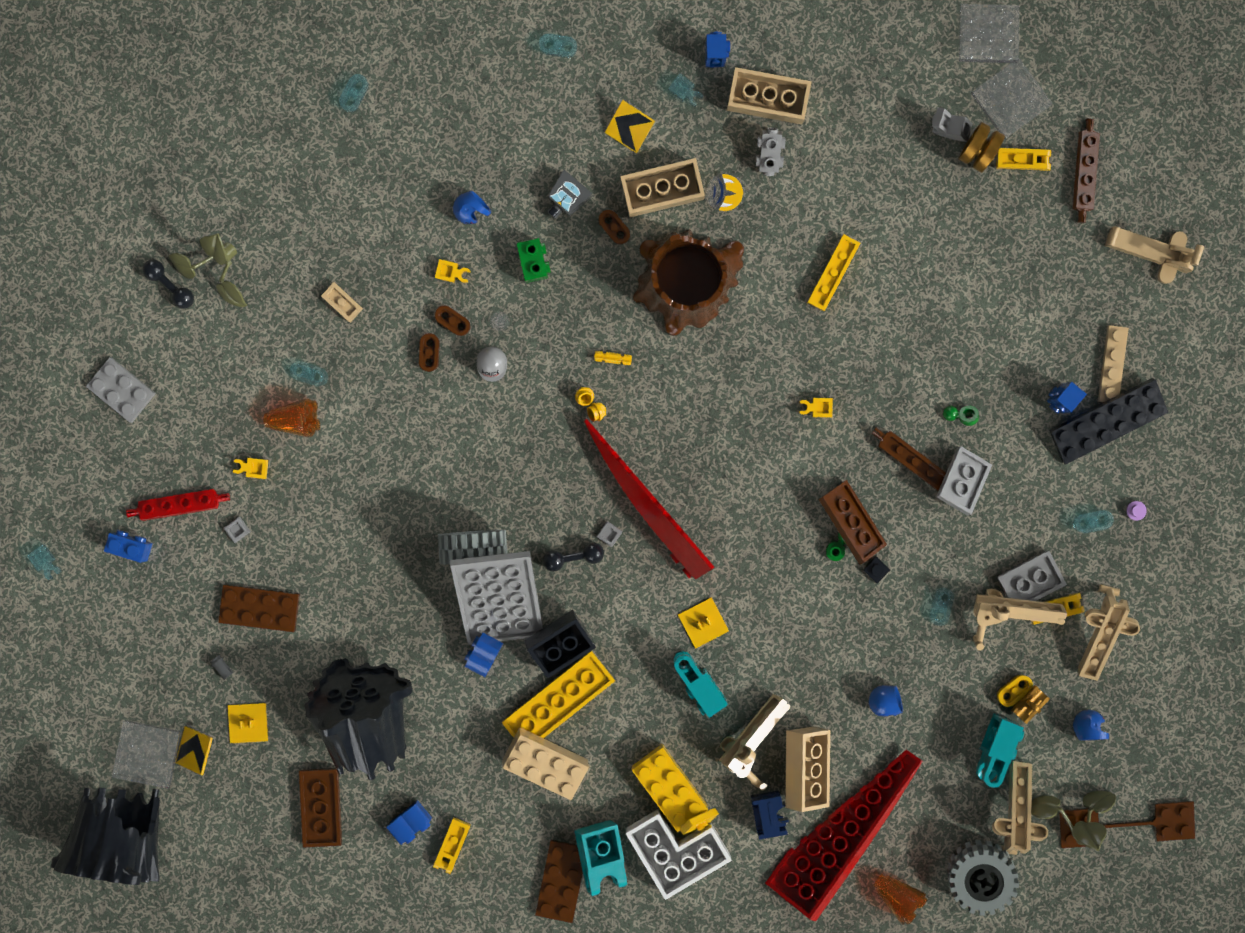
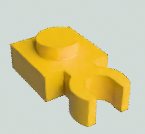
M439 259L435 279L454 283L455 278H458L462 283H468L469 280L463 279L462 274L464 272L470 273L471 271L468 268H461L459 270L458 263Z
M813 398L812 403H809L807 400L799 401V404L807 406V409L799 411V414L805 415L812 412V417L832 418L833 398Z
M248 458L247 463L242 459L234 460L235 463H240L241 468L233 470V473L241 474L246 471V477L267 478L268 460Z

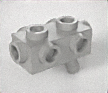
M769 127L767 130H762V136H758L757 147L760 148V155H756V166L759 167V172H763L765 176H774V173H779V168H783L784 156H780L781 149H785L786 138L782 137V131H778V128ZM768 160H772V161H773V165L766 164V163H767Z

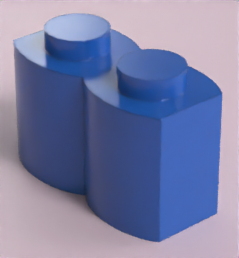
M482 633L480 637L476 636L471 645L474 647L473 651L469 650L464 659L467 661L465 667L486 677L503 643L485 633Z
M417 800L388 823L386 828L400 845L404 842L408 844L416 837L415 833L419 830L423 832L431 825L429 822L432 817Z

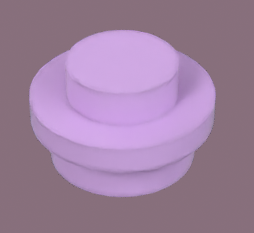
M1134 501L1127 506L1126 512L1130 519L1141 520L1146 515V507L1142 502Z

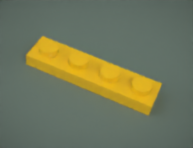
M843 234L807 302L808 304L823 312L826 310L860 242Z

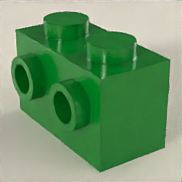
M539 238L517 243L525 282L529 283L547 279L548 273H551L549 261L545 262L543 254H547L545 243H541ZM535 249V252L530 253V250ZM536 267L540 268L538 272H534Z

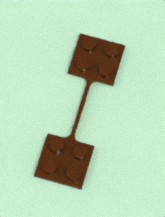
M1194 801L1155 804V818L1152 821L1102 825L1106 828L1154 825L1157 841L1195 839ZM1088 809L1064 810L1073 826L1079 821L1087 823ZM1093 810L1090 822L1099 823L1098 813ZM1059 812L1061 848L1086 847L1076 842L1068 823Z

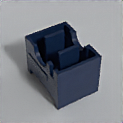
M779 790L750 795L759 840L788 835L785 828L786 823L789 822L788 818H783V816L777 814L781 808L785 807V801L782 802Z

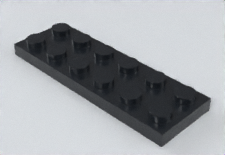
M1151 378L1049 431L1059 456L1066 465L1167 414L1168 410L1156 379Z

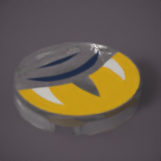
M719 174L713 177L707 184L705 191L708 204L715 211L721 213L731 212L736 209L742 202L744 195L743 186L740 181L729 174Z

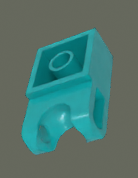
M687 651L677 652L673 659L674 667L687 685L685 687L686 692L691 699L695 698L698 701L696 704L701 714H707L710 718L726 707L728 702L705 668L701 670ZM682 660L688 661L685 666L679 664Z
M993 713L980 746L983 752L976 768L977 776L986 785L993 788L999 787L1002 784L1011 760H1014L1017 755L1016 747L1018 742H1021L1024 737V727L1013 720Z
M611 820L574 830L585 887L589 895L595 896L601 892L600 882L606 876H611L613 883L619 888L625 887L627 885V877L618 825Z

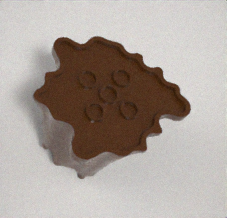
M690 229L683 233L671 232L662 241L645 240L641 243L639 250L641 256L648 263V269L638 278L639 285L633 295V300L645 304L649 312H661L665 320V330L671 336L679 335L687 325L702 328L718 315L720 305L726 304L729 301L727 296L728 289L738 285L735 275L743 267L742 256L744 246L735 240L729 242L723 248L716 249L712 247L710 237L698 240L693 236Z

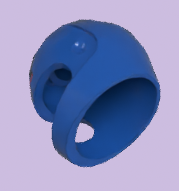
M472 190L459 195L453 204L455 217L464 224L471 225L478 222L474 214L475 211L489 216L491 213L487 204Z
M891 685L876 687L869 696V707L872 712L878 716H896L903 713V705L898 688Z
M1083 710L1075 716L1073 729L1078 740L1109 739V733L1103 732L1100 728L1101 723L1105 722V719L1099 712Z

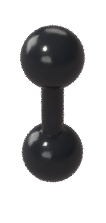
M152 259L145 262L142 268L145 278L150 281L159 280L172 293V302L177 308L187 309L192 306L194 295L191 290L184 287L177 288L164 275L165 268L160 261Z
M592 542L587 544L582 552L562 555L559 551L550 550L543 557V565L548 571L555 572L560 570L565 562L585 559L590 564H597L604 557V549L600 544Z

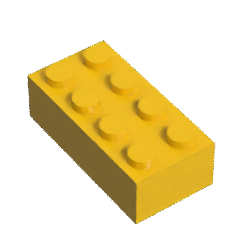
M663 744L632 765V771L677 832L680 831V827L688 819L708 811L707 803Z

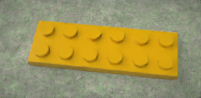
M590 651L503 720L502 724L513 738L519 727L541 738H545L614 683L615 679L594 652Z

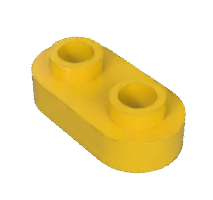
M1026 675L1014 677L999 689L997 693L999 703L1006 707L1015 705L1033 687L1032 680ZM1020 681H1024L1025 685L1022 688L1019 687ZM1005 693H1009L1010 697L1008 699H1004Z

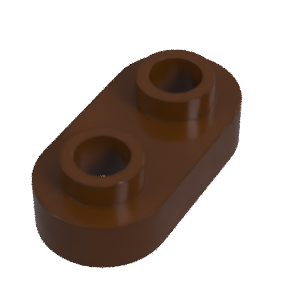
M603 211L599 216L600 226L614 243L618 245L627 243L630 239V231L614 211ZM607 217H610L612 219V222L610 224H607L605 222V219ZM623 232L624 237L621 239L618 238L617 233Z
M440 306L435 312L437 322L454 334L465 336L469 333L471 328L470 322L449 306ZM444 312L449 314L447 319L442 318ZM463 323L464 329L459 330L458 324Z
M427 333L420 339L419 365L424 371L432 372L439 366L440 340L436 335ZM428 340H433L434 344L432 347H428ZM428 359H432L433 364L431 366H427L426 361Z

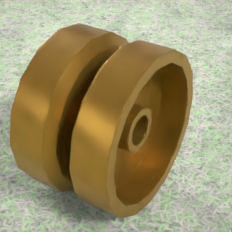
M983 122L977 126L958 158L960 161L968 164L977 155L973 168L981 173L984 172L995 158L1005 138V135L995 131L986 139L990 133V126Z

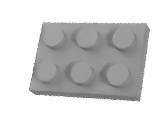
M109 357L86 386L130 423H133L156 394L112 357Z
M962 446L957 447L936 497L967 516L972 515L992 464Z
M1048 550L996 577L1007 598L1037 601L1067 585Z

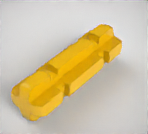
M595 351L594 360L631 365L632 356Z

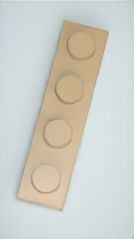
M1111 325L1107 327L1098 402H1105L1120 394L1129 328Z

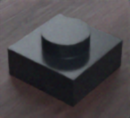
M876 556L863 571L878 584L890 569Z

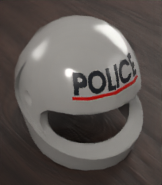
M497 347L483 348L476 357L478 373L487 381H498L506 373L507 357Z

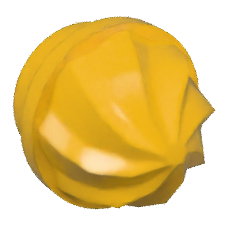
M580 387L576 391L575 400L578 404L588 406L593 402L594 393L590 388Z
M592 403L590 407H587V414L590 420L601 421L606 415V407L602 403Z

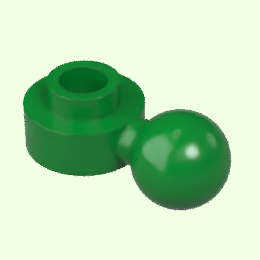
M971 405L964 406L960 411L954 406H948L943 411V417L947 421H954L959 418L962 424L972 426L979 420V411Z
M838 533L839 540L830 542L826 547V555L832 561H839L845 556L844 545L846 543L840 533ZM835 548L839 550L837 555L832 553V550Z

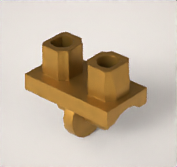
M1034 685L1015 704L1011 711L1027 724L1036 713L1039 714L1041 712L1040 709L1050 698Z

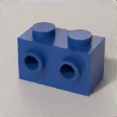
M718 31L707 34L705 42V68L725 67L726 59L729 57L730 40H726V34Z
M1073 382L1062 383L1058 388L1054 387L1048 394L1050 398L1047 402L1051 404L1049 407L1056 413H1070L1087 394Z
M117 530V532L109 533L104 552L142 563L148 561L153 543L147 542V539L144 537L135 536L134 538L128 536V533L125 531Z

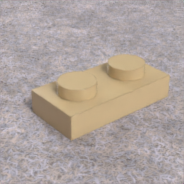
M335 282L321 295L350 323L363 310Z

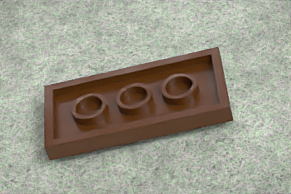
M847 480L841 482L818 499L859 565L865 563L887 545Z
M223 585L218 623L295 632L300 594Z
M337 769L300 770L299 784L303 848L341 846L340 787Z
M551 839L535 916L573 923L583 875L578 846L576 844Z

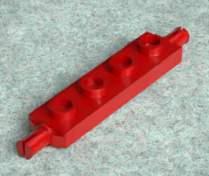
M209 489L138 501L137 508L127 509L126 515L128 518L139 516L141 521L213 510L218 509L219 502L230 501L229 493L218 495L216 490Z

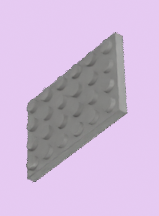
M530 551L450 560L468 645H471L476 636L480 637L482 633L498 641L528 638L543 629Z

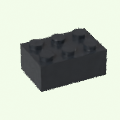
M574 610L569 611L524 640L527 651L547 679L596 648L592 636Z

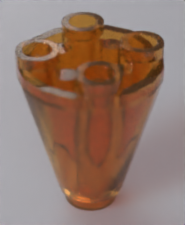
M302 399L270 410L264 414V425L272 430L303 437H312L315 431L320 430V421L317 419V402L310 399Z
M881 873L873 884L876 892L902 925L905 923L907 925L910 924L916 917L915 910L922 908L928 901L923 891L889 875L885 876Z

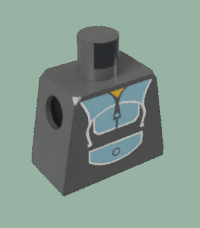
M563 170L548 196L549 200L554 204L547 212L554 219L562 211L571 216L590 200L593 195L567 171Z

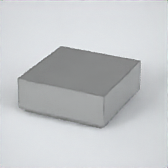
M241 517L236 518L224 527V530L234 543H237L251 533Z
M607 521L596 537L610 547H613L623 531Z

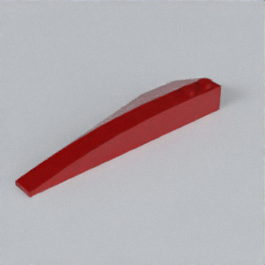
M584 420L592 439L615 479L643 519L672 552L670 557L675 563L680 562L685 567L682 571L688 578L693 576L694 579H697L711 571L714 566L589 420Z
M906 749L885 770L878 773L870 783L864 785L856 795L849 798L828 816L827 820L819 824L812 833L805 836L796 849L791 848L765 884L808 919L817 921L890 815L923 761Z

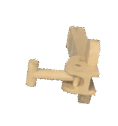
M1116 226L1111 227L1105 243L1106 247L1160 264L1158 280L1162 284L1171 283L1176 276L1177 270L1184 273L1192 272L1194 268L1192 265L1198 266L1204 250V246L1199 244L1196 245L1195 250L1186 248L1187 236L1183 232L1172 234L1169 243L1166 244Z
M1100 584L1099 592L1106 593L1101 610L1092 608L1085 613L1086 622L1091 626H1095L1096 629L1078 666L1079 676L1098 681L1119 633L1133 636L1140 631L1138 621L1127 617L1130 612L1127 600L1121 599L1119 603L1116 601L1115 596H1119L1120 589Z
M987 589L985 595L977 594L973 613L978 622V629L976 635L973 636V641L977 650H983L986 626L1008 620V618L1063 625L1067 612L1063 604L1004 598L999 590Z
M773 694L736 739L728 736L720 744L725 753L719 761L741 778L747 777L751 784L762 791L767 788V785L750 771L756 757L754 750L785 712L790 709V705L783 698Z
M1013 761L1010 764L1008 819L998 818L992 824L994 833L1005 836L1004 845H1000L1002 851L1005 850L1012 855H1017L1018 851L1026 854L1031 850V840L1043 841L1048 836L1046 826L1031 823L1032 764Z

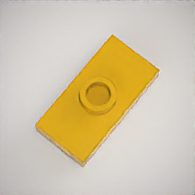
M712 808L694 816L680 827V831L683 835L695 829L700 831L708 826L719 813L716 808Z

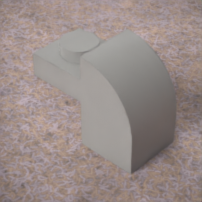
M938 107L936 114L932 118V132L949 139L967 142L973 123L966 117L951 115L945 108Z

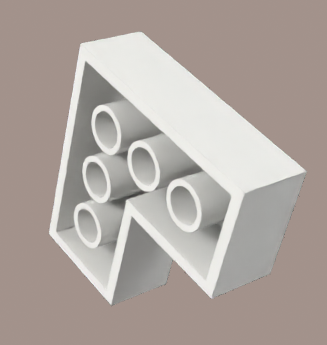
M657 809L626 828L628 839L665 900L732 861L730 853L711 822L704 829L696 830L677 841L660 810Z

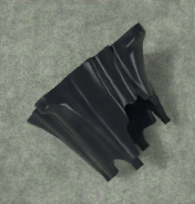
M346 658L334 660L329 667L322 670V676L312 682L315 689L307 693L309 701L304 705L305 715L320 734L338 774H344L342 768L344 766L349 772L361 770L367 774L368 780H374L376 778L374 771L380 761H383L387 771L391 772L395 770L394 762L397 757L405 759L407 746L405 743L403 700L411 695L413 691L410 680L399 677L398 670L389 667L386 663L379 666H370L369 663H364L359 667H352Z
M98 787L97 795L92 800L89 799L90 788H84L69 836L61 852L52 858L50 867L54 868L53 871L112 883L140 885V882H159L157 846L160 806L158 795L160 789H153L152 796L147 804L143 794L140 792L136 794L133 801H129L125 798L126 790L119 789L116 799L108 798L106 803V788Z

